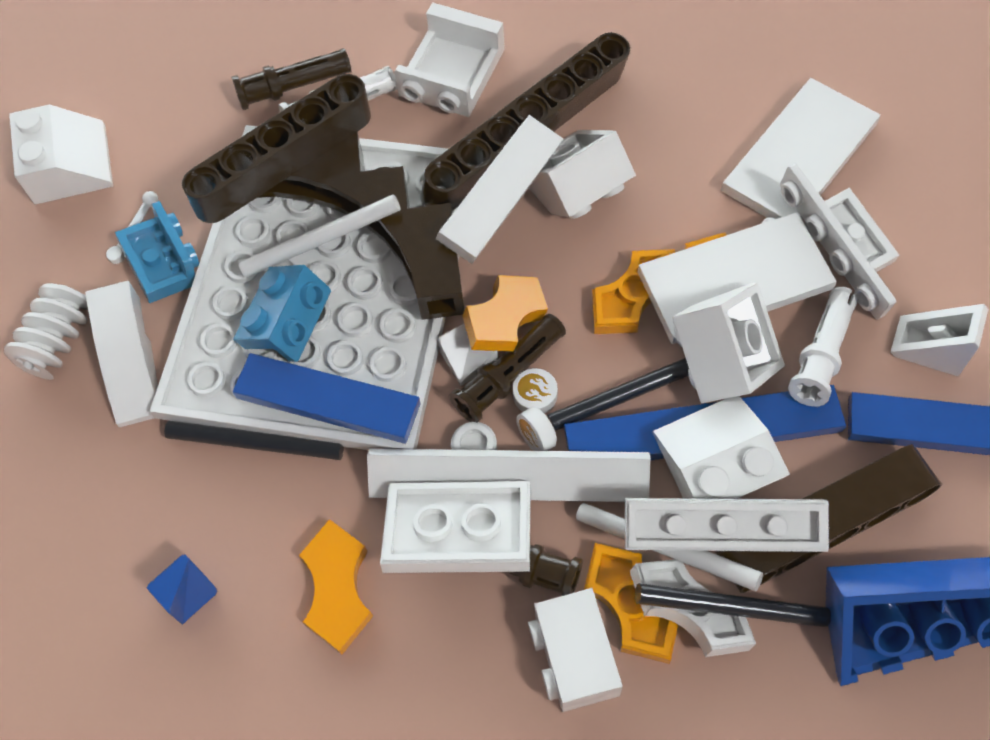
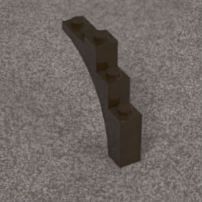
M358 132L259 196L306 200L336 209L347 215L394 194L401 210L368 224L366 227L383 240L402 263L415 290L421 320L463 315L464 303L458 255L436 240L438 232L452 215L451 203H429L421 207L410 208L403 166L392 168L380 167L375 170L365 171L364 156Z

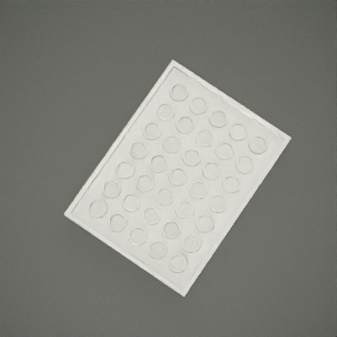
M246 125L242 136L258 126ZM359 138L364 156L365 171L375 170L380 167L392 168L403 166L408 189L410 208L421 207L420 197L425 169L433 160L447 151L448 148ZM436 186V187L441 188V189H447V188L442 187V186ZM259 197L224 220L212 224L150 412L155 419L339 443L343 447L369 450L370 448L417 449L439 351L437 339L443 333L446 317L421 320L416 293L402 263L383 240L364 226L273 266L305 265L331 289V293L299 361L289 362L275 349H244L233 338L240 326L243 313L249 308L259 288L261 277L268 269L246 278L239 268V262L345 216V214L336 209L306 200ZM249 353L418 396L421 405L407 443L404 444L239 400L234 396L233 389Z

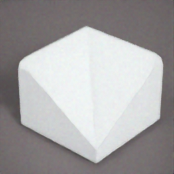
M465 324L454 328L437 339L440 353L460 386L476 377V370L482 364H493L498 360L497 351L471 350Z

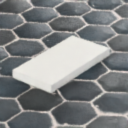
M810 78L724 180L721 191L766 218L772 217L777 219L798 212L795 207H790L786 203L781 193L780 182L787 167L797 163L821 196L877 125L881 115Z
M798 212L639 264L638 275L671 344L677 343L674 334L675 324L672 317L688 307L710 298L758 282L767 311H771L832 290L837 282Z

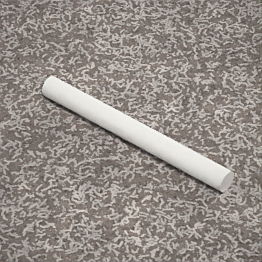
M392 194L239 262V268L242 274L248 278L269 267H273L400 211L399 202L396 196Z
M586 503L580 505L576 514V520L625 539L624 518ZM653 550L755 592L762 581V572L709 551Z

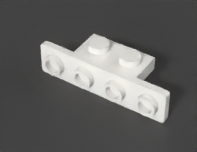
M797 163L788 166L780 182L784 200L790 207L797 209L804 219L805 226L815 241H820L828 252L834 270L839 275L846 277L855 290L854 292L858 295L860 306L864 310L870 311L876 320L882 318L896 303V299L877 272L894 263L899 257L898 252L850 188L824 201Z

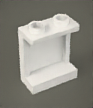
M432 2L426 13L428 31L408 67L398 65L394 71L398 95L411 102H421L440 108L447 113H457L470 117L505 50L503 22Z

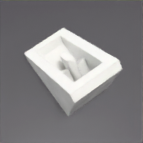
M985 304L902 315L897 326L891 354L896 358L959 376L980 346L988 308Z

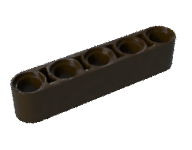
M342 74L331 79L188 171L182 180V188L197 218L206 223H217L224 220L364 128L371 118L364 82L361 78L352 74Z
M910 444L803 499H824L829 501V549L924 500L942 486V483L917 448ZM715 551L721 557L762 572L763 577L760 585L823 553L800 551ZM735 584L740 593L750 591L748 588Z

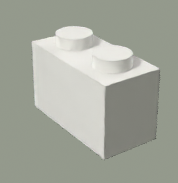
M593 588L535 603L536 620L529 621L528 626L535 651L545 650L550 667L541 670L549 701L559 699L562 712L619 697L623 686Z

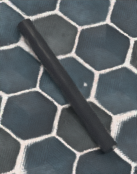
M686 358L557 410L548 414L547 418L556 431L564 428V424L581 421L689 376Z
M168 421L164 430L165 438L334 460H341L344 452V447L339 443Z
M638 583L635 589V602L642 605L827 627L831 619L829 608L641 583Z

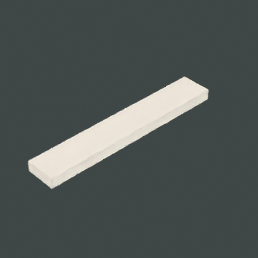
M370 448L367 453L369 498H387L389 483L530 481L531 500L625 502V498H649L651 458L649 452Z

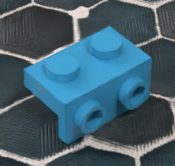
M160 201L151 204L155 218L115 232L117 241L149 303L192 287L195 278L194 268L199 266L198 257L191 243L183 244L180 239L183 236V232L176 215L173 212L166 214Z
M305 265L269 267L259 281V288L249 308L241 317L240 326L233 340L244 349H275L289 362H298L327 302L331 289Z

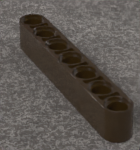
M613 32L600 35L433 160L426 167L420 197L422 205L429 203H451L453 211L464 200L528 115L554 132L615 85L621 78L630 54L631 47L627 39ZM436 186H442V187H445V188H447V189H441V188H438V187H436Z

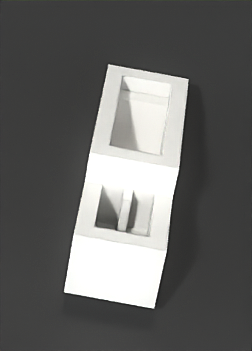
M129 281L85 291L100 369L117 426L120 428L154 419L150 409L158 383L151 341L145 334L138 294Z

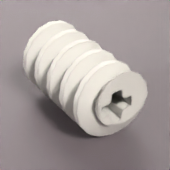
M48 283L39 288L38 295L40 298H36L31 302L30 310L32 312L23 315L21 323L24 327L15 329L13 332L15 342L6 344L4 353L11 362L23 371L36 377L52 380L55 378L45 368L47 366L62 367L63 362L54 353L55 351L63 353L71 351V347L62 339L64 336L73 339L79 337V332L71 326V323L86 324L88 321L87 317L79 309L88 310L86 295L65 285Z

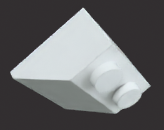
M50 104L9 113L14 175L34 205L113 187L106 126L102 120Z
M578 130L563 139L559 148L528 189L552 215L575 219L588 213L592 209L591 204L601 197L608 198L621 192L625 188L623 183L636 176L616 131Z
M758 282L694 304L672 317L675 324L674 334L676 341L683 348L689 366L690 383L697 390L701 403L751 394L785 366Z
M740 396L724 399L652 432L683 498L737 499L790 475L769 430Z

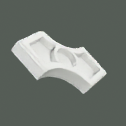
M675 559L636 563L630 570L635 589L637 584L641 583L712 592L693 579L683 562ZM640 604L644 617L665 618L688 631L701 647L705 657L749 651L756 644L746 617Z

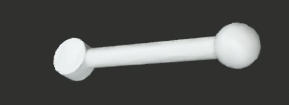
M148 191L143 194V204L128 227L141 223L149 208L152 207L151 204L159 200L156 193ZM119 243L117 246L110 247L106 252L107 258L113 264H119L125 259Z

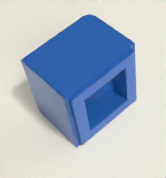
M186 554L176 559L146 587L162 607L182 625L218 592L213 583Z

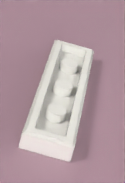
M528 115L440 229L436 240L473 264L559 148L563 138Z
M625 498V549L829 552V501L824 499Z

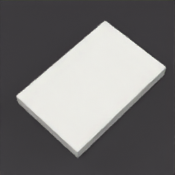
M530 481L389 483L380 560L382 573L530 572Z

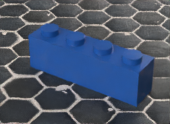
M990 557L827 567L825 607H828L831 613L828 628L837 679L840 686L859 682L857 675L880 669L883 675L903 670V663L923 657L932 656L935 661L955 656V650L971 644L979 643L982 648L989 647Z

